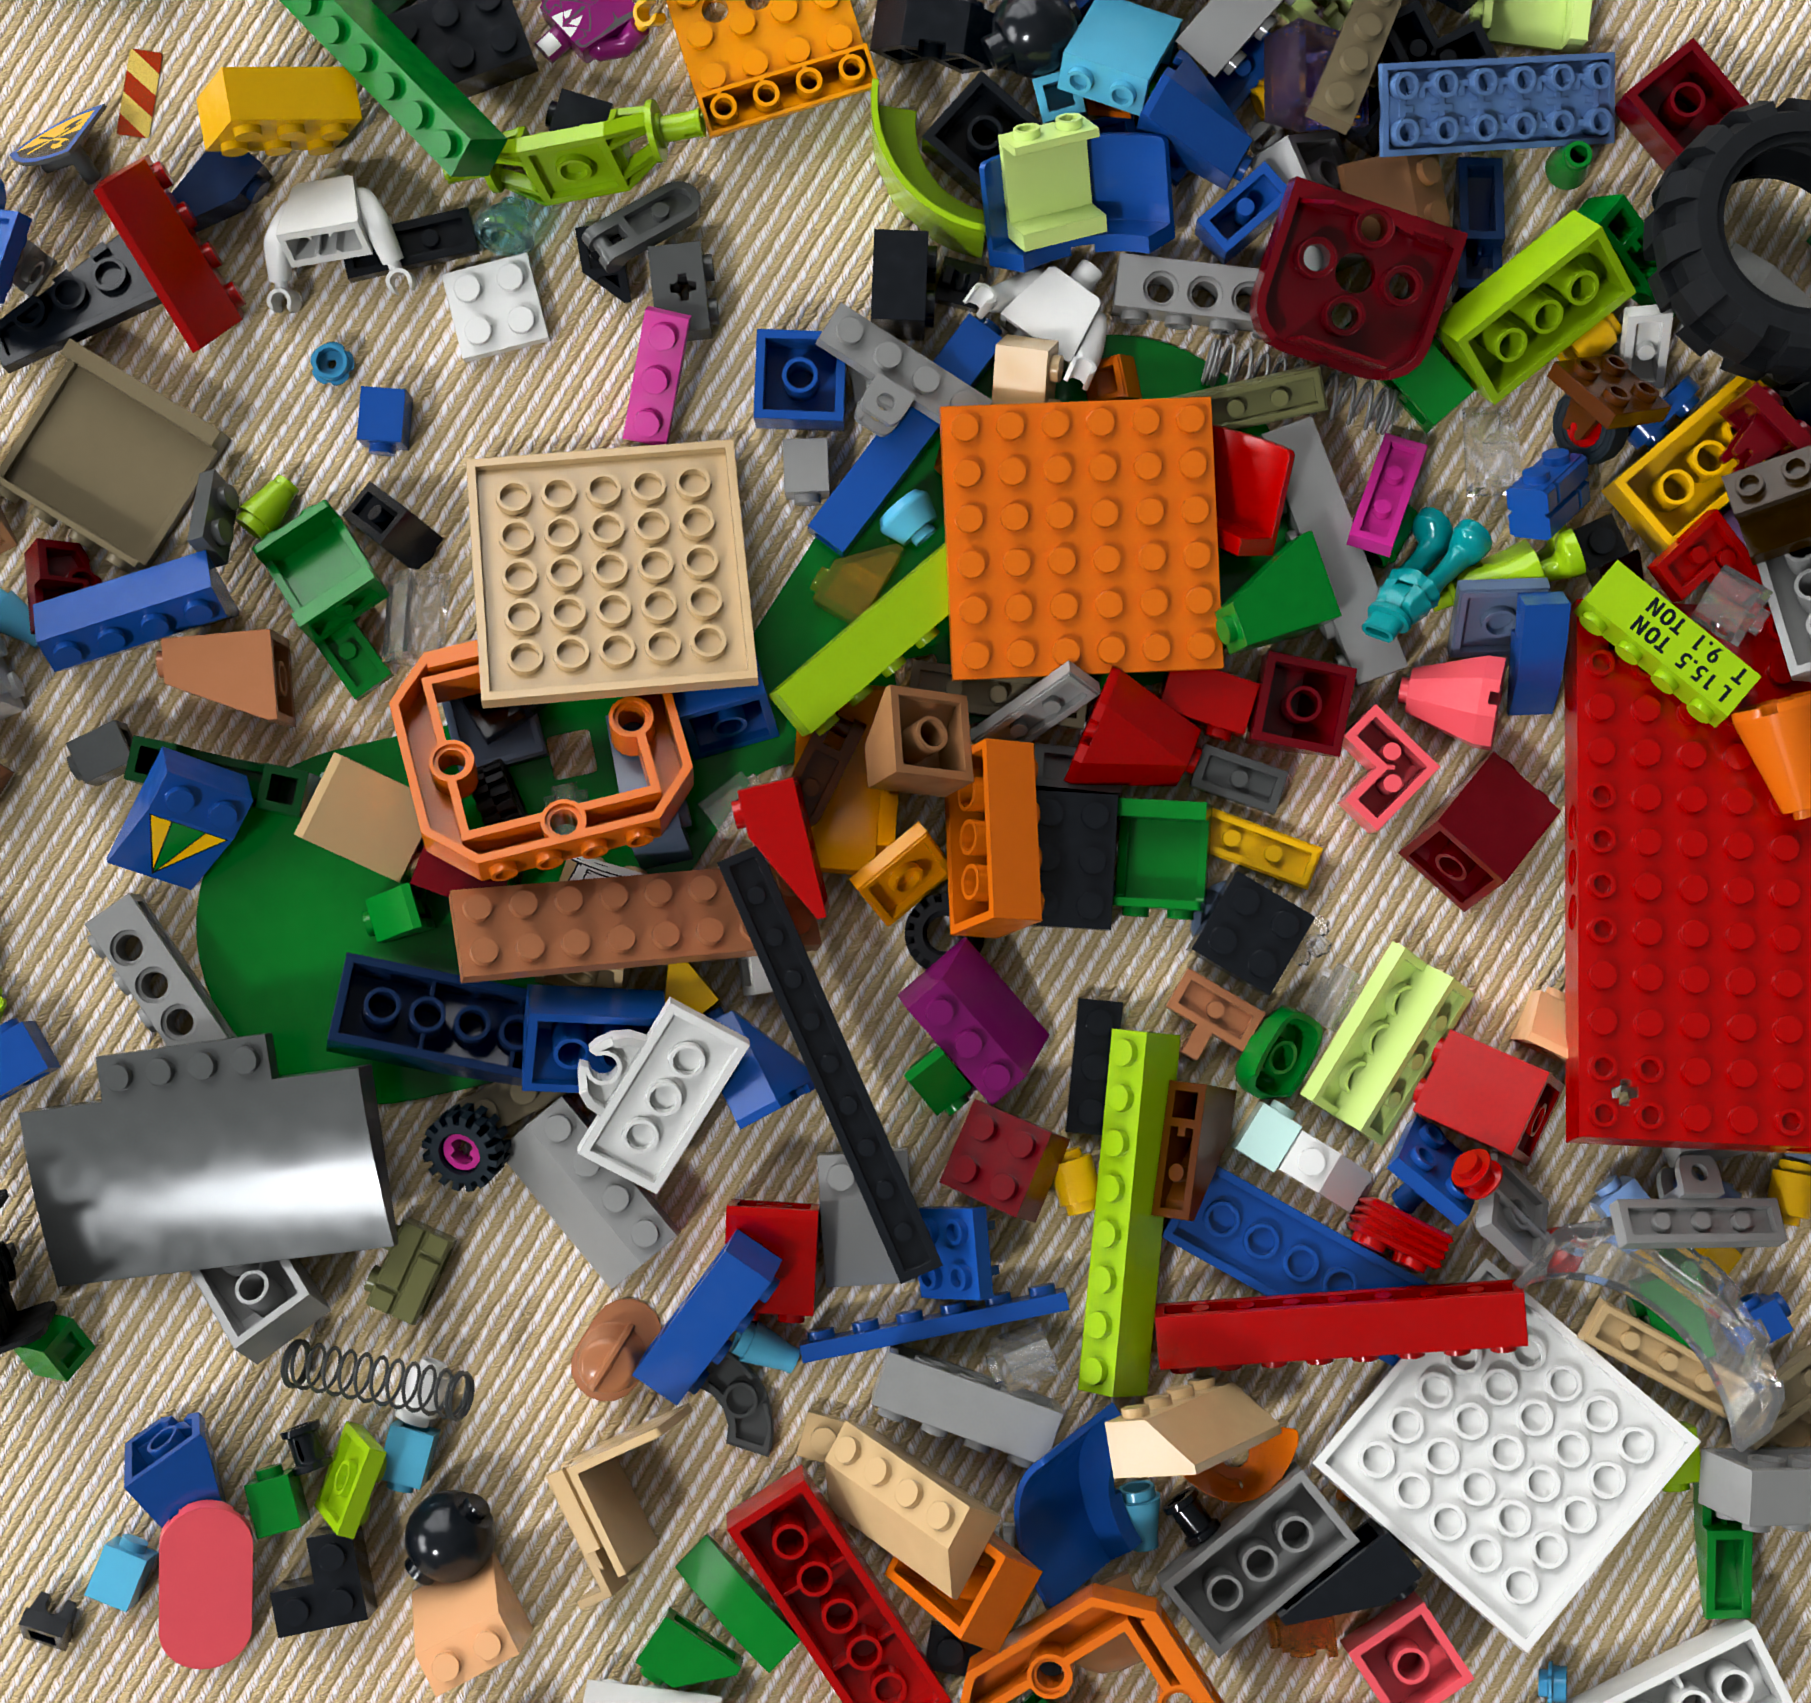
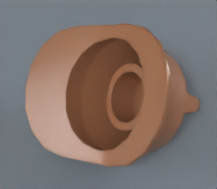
M618 1299L605 1305L595 1316L579 1341L571 1359V1374L577 1387L588 1397L599 1401H615L627 1396L640 1381L632 1376L645 1350L661 1331V1324L656 1313L646 1303L635 1299Z

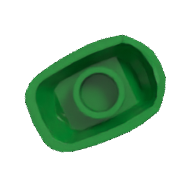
M1281 1005L1272 1011L1268 1018L1264 1019V1022L1254 1035L1250 1037L1236 1063L1235 1076L1240 1087L1247 1093L1260 1099L1291 1097L1304 1080L1317 1054L1323 1035L1320 1023L1311 1016L1286 1005Z

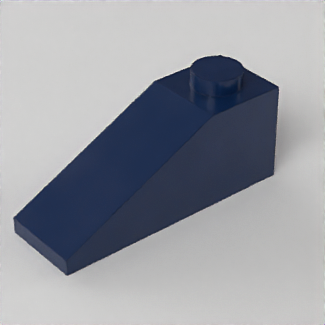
M205 151L173 190L172 194L178 204L185 201L190 207L199 224L193 228L197 233L245 211L251 203H258L268 192L270 187L269 181L273 176L264 164L249 152L238 157H225L221 151Z

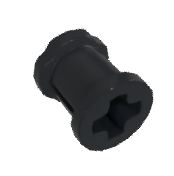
M319 1419L305 1422L280 1433L282 1440H287L295 1463V1467L292 1469L294 1476H300L333 1463L331 1455H326L318 1432V1428L321 1426Z
M1195 1486L1181 1491L1162 1508L1167 1516L1172 1515L1186 1535L1184 1541L1189 1548L1208 1539L1221 1526L1217 1518L1210 1517L1197 1498L1199 1491Z

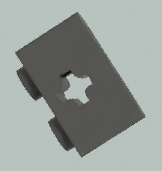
M701 241L647 247L654 307L692 316L687 341L713 339L712 325L720 324L717 298H708L707 281H715L712 254L703 253ZM689 284L691 290L689 292V300L681 301L679 296L681 285Z

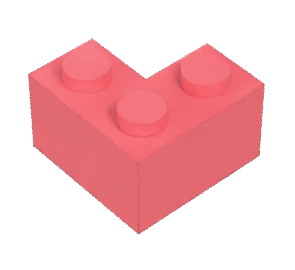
M1374 704L1367 708L1345 731L1342 747L1368 772L1337 804L1368 834L1377 832L1440 766L1381 708Z

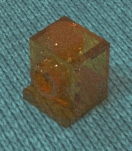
M1275 1611V1621H1267L1271 1649L1280 1648L1283 1653H1290V1657L1293 1658L1313 1657L1317 1655L1318 1649H1324L1329 1658L1338 1657L1334 1616L1285 1626Z

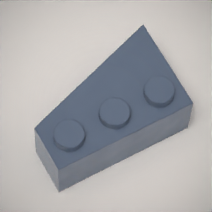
M606 715L619 793L647 787L639 756H627L614 748L611 742L609 715ZM629 722L622 728L627 731H635L643 725L637 722ZM684 800L661 837L654 838L651 843L645 846L632 848L641 869L644 870L693 859L687 827L692 826L687 800Z

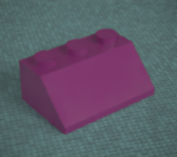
M966 937L962 938L897 995L906 1009L991 1106L1027 1076L1050 1035Z

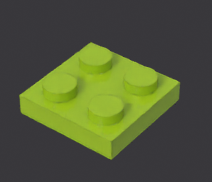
M346 1421L332 1457L333 1463L328 1467L314 1506L336 1535L354 1539L358 1527L363 1526L369 1516L371 1507L369 1498L374 1485L379 1483L385 1474L387 1452L363 1425Z

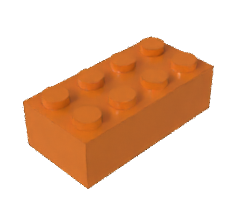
M985 738L971 746L974 782L945 797L950 935L1000 938L1041 922L1045 905L1040 883V868L1043 857L1038 841L1040 807L1036 799L1038 763L1034 757V743Z

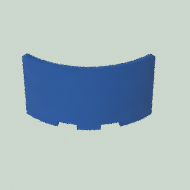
M1106 132L1100 133V137L1088 139L1092 204L1106 214L1108 232L1024 252L1008 238L1000 154L983 161L979 166L989 266L1025 273L1050 261L1072 256L1071 247L1094 244L1095 252L1127 251L1150 254L1175 238L1168 138L1165 135L1154 133Z
M1113 1402L1032 1464L1024 1473L1016 1491L1014 1523L1019 1550L1024 1557L1043 1571L1035 1588L1047 1608H1052L1065 1600L1111 1560L1131 1552L1143 1542L1129 1518L1121 1490L1114 1487L1115 1479L1113 1477L1105 1428L1106 1421L1121 1415Z

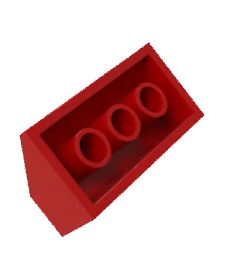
M146 155L101 180L93 192L194 353L242 321L244 311L241 307L246 305V301L235 282L226 283L219 272L218 267L223 264L209 241L202 244L193 228L199 224L190 207L185 201L177 203L169 187L174 185V182L160 160L153 163L149 155Z

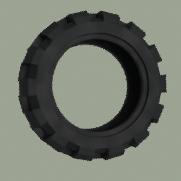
M1786 98L1777 108L1774 101L1760 100L1730 111L1716 125H1708L1666 168L1652 193L1654 211L1644 220V260L1656 261L1657 271L1647 280L1660 313L1669 309L1673 310L1684 326L1676 335L1698 356L1701 357L1707 351L1712 350L1723 357L1720 369L1755 382L1759 381L1766 374H1772L1773 381L1783 385L1811 382V308L1783 303L1770 297L1753 285L1733 259L1725 235L1724 210L1727 195L1732 184L1749 179H1775L1791 183L1811 194V100Z

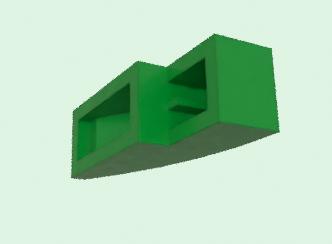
M1699 1482L1693 1483L1696 1558L1703 1616L1705 1619L1751 1618L1753 1532L1743 1530L1741 1528L1742 1523L1716 1517V1511L1698 1503Z
M708 1533L676 1564L675 1568L703 1603L768 1673L801 1641L781 1610L770 1600L771 1596Z

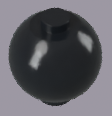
M1002 0L992 18V33L982 37L981 42L987 58L995 71L1007 66L1018 75L1037 78L1060 70L1063 52L1083 18L1074 0Z
M459 1490L440 1491L421 1501L411 1513L405 1529V1547L409 1556L405 1560V1568L409 1575L418 1583L429 1586L435 1581L443 1583L460 1582L477 1574L489 1561L496 1543V1526L488 1503L477 1494H470Z

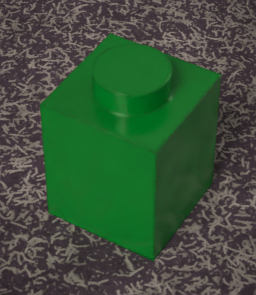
M282 1463L256 1470V1478H253L244 1485L257 1539L300 1528L311 1519L300 1476H294L293 1468L283 1470Z

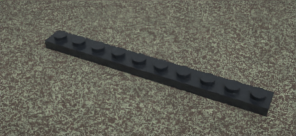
M754 846L717 862L900 1283L902 1284L943 1266L766 858Z

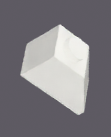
M1300 1130L1277 1167L1278 1170L1349 1213L1353 1210L1358 1198H1360L1373 1176L1369 1171L1303 1130Z

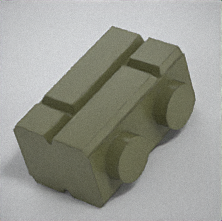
M409 1217L402 1221L401 1226L396 1224L398 1245L384 1248L389 1252L383 1266L375 1265L366 1280L364 1290L370 1292L366 1301L368 1306L390 1314L408 1324L416 1325L421 1322L458 1239Z

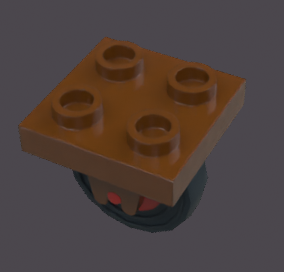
M1613 354L1555 361L1547 375L1550 380L1565 392L1564 396L1558 401L1553 415V433L1557 446L1568 449L1569 453L1583 454V456L1587 457L1588 465L1601 464L1614 458L1625 445L1629 434V426L1663 422L1672 406L1659 396V391L1655 386L1640 380L1628 369L1629 365L1625 360Z

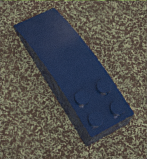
M347 952L327 1038L326 1051L429 1072L522 1086L523 1027L527 989L491 981L461 983L460 975Z

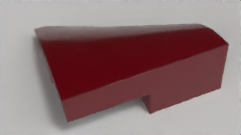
M36 538L24 553L30 633L35 634L33 604L102 583L101 578L92 572L89 565L90 559L80 543Z

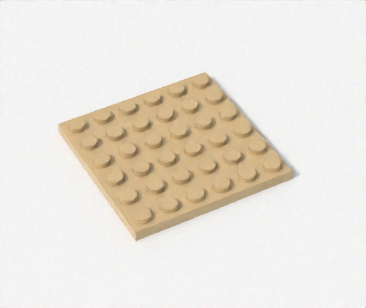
M733 439L466 459L480 689L483 709L758 686L757 661Z

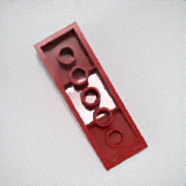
M802 1464L726 1513L727 1531L842 1703L952 1702L949 1694L886 1591Z

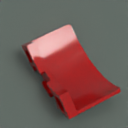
M1212 424L1218 547L1237 556H1271L1275 548L1294 463V451L1251 434Z

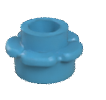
M329 342L318 347L313 352L310 360L313 366L312 374L315 379L322 384L331 383L334 386L345 383L349 379V372L354 369V358L351 352L345 351L344 346L337 342ZM332 360L336 361V367L330 368L328 365Z
M1553 1661L1548 1662V1669H1539L1538 1696L1548 1697L1547 1703H1567V1666L1554 1665Z

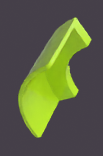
M872 78V144L876 164L891 199L907 219L909 218L922 231H929L928 235L933 241L961 254L982 259L986 236L984 211L961 202L937 183L927 169L918 147L916 137L917 111L880 105L879 79Z

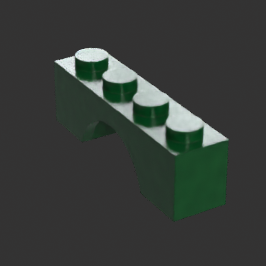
M136 735L133 736L123 778L143 785L163 746L246 775L253 798L250 808L299 819L302 818L321 780V777L302 770L230 758Z

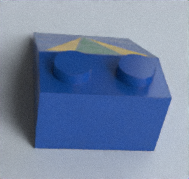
M162 746L106 858L107 863L192 890L235 838L253 803L247 776Z

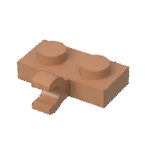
M1186 968L1164 1006L1195 1025L1179 1049L1180 1054L1192 1061L1199 1059L1211 1036L1243 1052L1250 1037L1254 1035L1266 1014L1190 968Z

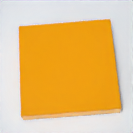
M918 821L854 874L849 881L884 924L889 927L948 878L947 857L928 831Z

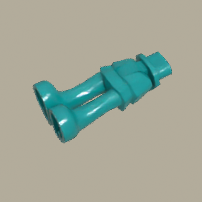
M1434 507L1421 509L1415 516L1412 526V532L1418 545L1412 555L1399 568L1391 570L1383 585L1379 587L1375 602H1372L1368 607V618L1362 625L1363 632L1370 637L1390 643L1398 633H1407L1411 629V625L1425 618L1431 609L1438 606L1440 593L1444 587L1466 568L1477 564L1491 550V535L1484 526L1474 520L1464 519L1457 524L1453 531L1449 519L1441 511ZM1444 556L1436 568L1426 577L1424 573L1438 559Z

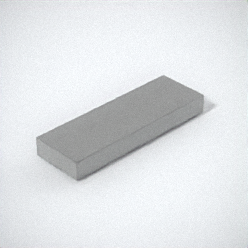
M1068 660L1051 672L1049 676L1044 677L970 730L971 742L976 744L985 738L1032 742L1101 694L1100 684Z

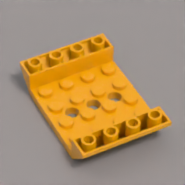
M666 0L699 108L703 112L710 139L869 91L872 86V78L878 79L868 45L863 42L850 0H770L766 7L759 10L748 7L745 0ZM711 3H721L727 8L728 13L722 21L714 23L704 18V9Z

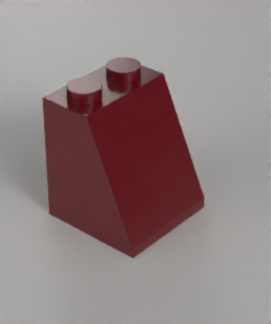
M1493 751L1468 773L1398 853L1465 912L1508 880L1561 810L1549 800L1545 793L1536 789L1521 776L1510 762L1502 759Z

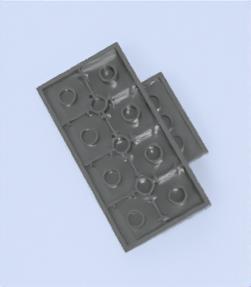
M272 1032L107 1054L95 1057L102 1100L36 1108L19 1113L35 1203L58 1287L386 1248L398 1245L372 1064L279 1076Z

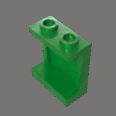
M322 500L316 505L307 507L297 518L282 528L271 531L261 542L252 547L254 554L265 565L293 611L291 615L295 622L316 645L390 596V593L344 520L327 500Z
M1118 798L1117 816L1120 817L1116 893L1113 896L1112 906L1123 907L1122 916L1149 917V909L1167 910L1168 919L1194 920V912H1206L1212 805L1207 802Z

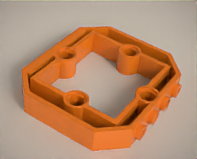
M477 640L424 652L389 702L426 851L481 881L489 879L505 881L515 877L521 871L533 868L549 870L560 866L565 860L581 856L585 859H593L605 855L609 849L625 845L632 848L645 846L651 843L654 838L663 835L694 786L693 764L672 693L622 697V699L617 700L612 705L609 712L611 742L614 748L621 754L639 756L647 787L582 803L569 799H560L550 803L541 813L469 830L461 799L470 796L475 791L479 782L475 757L471 748L464 742L446 740L437 703L481 693ZM629 722H637L643 725L635 731H627L622 728ZM452 765L464 767L460 773L455 775L443 773L445 769ZM562 824H570L576 827L572 833L567 835L554 832Z
M1091 1583L1009 1633L998 1653L983 1649L971 1656L960 1703H1007L1029 1689L1044 1699L1062 1697L1070 1690L1073 1683L1075 1661L1125 1632L1158 1682L1157 1703H1170L1168 1698L1175 1693L1188 1695L1192 1699L1190 1703L1225 1702L1156 1597L1097 1583ZM1045 1662H1055L1062 1667L1063 1672L1056 1676H1049L1044 1674L1039 1666Z

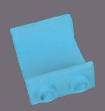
M1094 0L1063 52L1057 89L1140 116L1146 104L1150 81L1161 63L1170 65L1175 56L1178 44L1175 40L1180 35L1183 19L1126 0Z

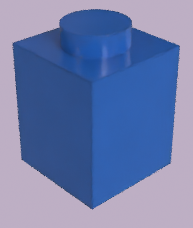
M361 386L357 440L364 447L369 448L370 454L395 456L396 450L409 451L413 398L406 389Z

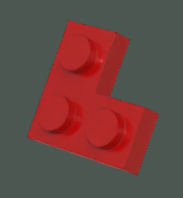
M1718 509L1706 511L1647 566V569L1672 603L1683 601L1707 579L1728 609L1739 608L1763 585L1757 564H1752L1748 550Z

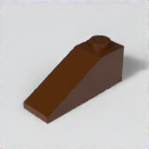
M1169 1080L1151 1215L1186 1221L1195 1220L1231 1136L1237 1090L1207 1084Z

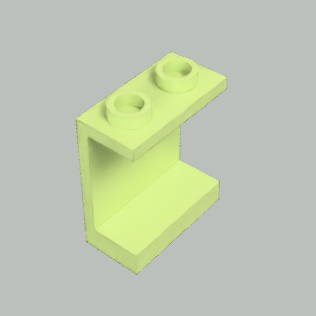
M1478 0L1470 8L1468 24L1479 19L1491 44L1578 54L1588 41L1592 0Z
M1079 113L1061 114L1055 118V122L1042 125L1037 123L1019 124L1013 128V132L998 135L1008 238L1024 252L1108 232L1106 214L1092 204L1087 140L1100 137L1099 127Z

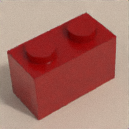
M1219 670L1171 671L1165 674L1158 698L1190 722L1206 727L1205 735L1230 742L1232 736L1240 737L1244 735L1260 684Z

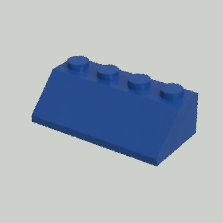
M206 550L33 604L36 643L54 672L80 667L161 641V638H171L239 616L238 608Z

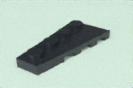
M120 234L106 245L102 241L88 252L90 255L88 259L70 272L67 269L52 279L55 283L38 297L35 295L30 296L0 319V362L9 374L62 350L69 338L79 342L162 304Z

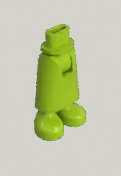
M1565 524L1546 542L1544 548L1537 552L1524 539L1503 551L1481 559L1477 564L1466 568L1444 587L1440 593L1438 606L1433 608V611L1437 612L1454 606L1457 580L1548 577V581L1552 582L1560 579L1576 578L1586 574L1584 557L1572 528L1567 529Z

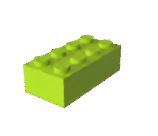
M1573 209L1440 316L1436 332L1453 361L1458 363L1470 377L1471 383L1469 385L1482 397L1496 405L1637 292L1602 226Z

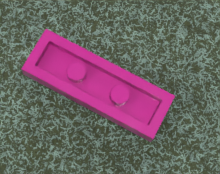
M647 306L645 309L622 439L649 445L669 444L691 315Z
M1385 433L1346 545L1390 558L1428 445Z

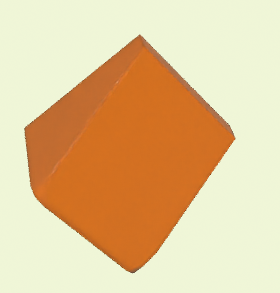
M1117 354L1101 359L1092 382L1086 391L1088 401L1141 399L1142 395L1134 358L1129 355Z

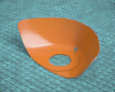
M1281 1427V1434L1248 1449L1249 1456L1247 1461L1239 1467H1230L1222 1462L1197 1475H1184V1477L1205 1494L1222 1501L1239 1503L1255 1500L1270 1491L1282 1479L1298 1447V1431L1294 1428ZM1240 1481L1243 1483V1488L1240 1487Z

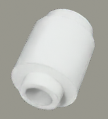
M423 1356L421 1361H416L420 1365L421 1374L431 1364L436 1369L437 1377L444 1368H447L445 1363L432 1357ZM412 1366L407 1376L405 1386L406 1401L411 1396L417 1380L416 1366ZM432 1369L426 1372L423 1380L422 1403L425 1402L431 1390L433 1382ZM447 1372L443 1374L438 1388L439 1406L444 1400L445 1391L449 1383V1374ZM401 1389L394 1402L396 1405L404 1404ZM417 1392L408 1404L412 1408L420 1407ZM434 1393L431 1400L424 1407L428 1411L436 1410ZM404 1407L397 1409L394 1415L407 1424L427 1428L431 1419L437 1418L438 1413L434 1416H427L422 1410L411 1413Z

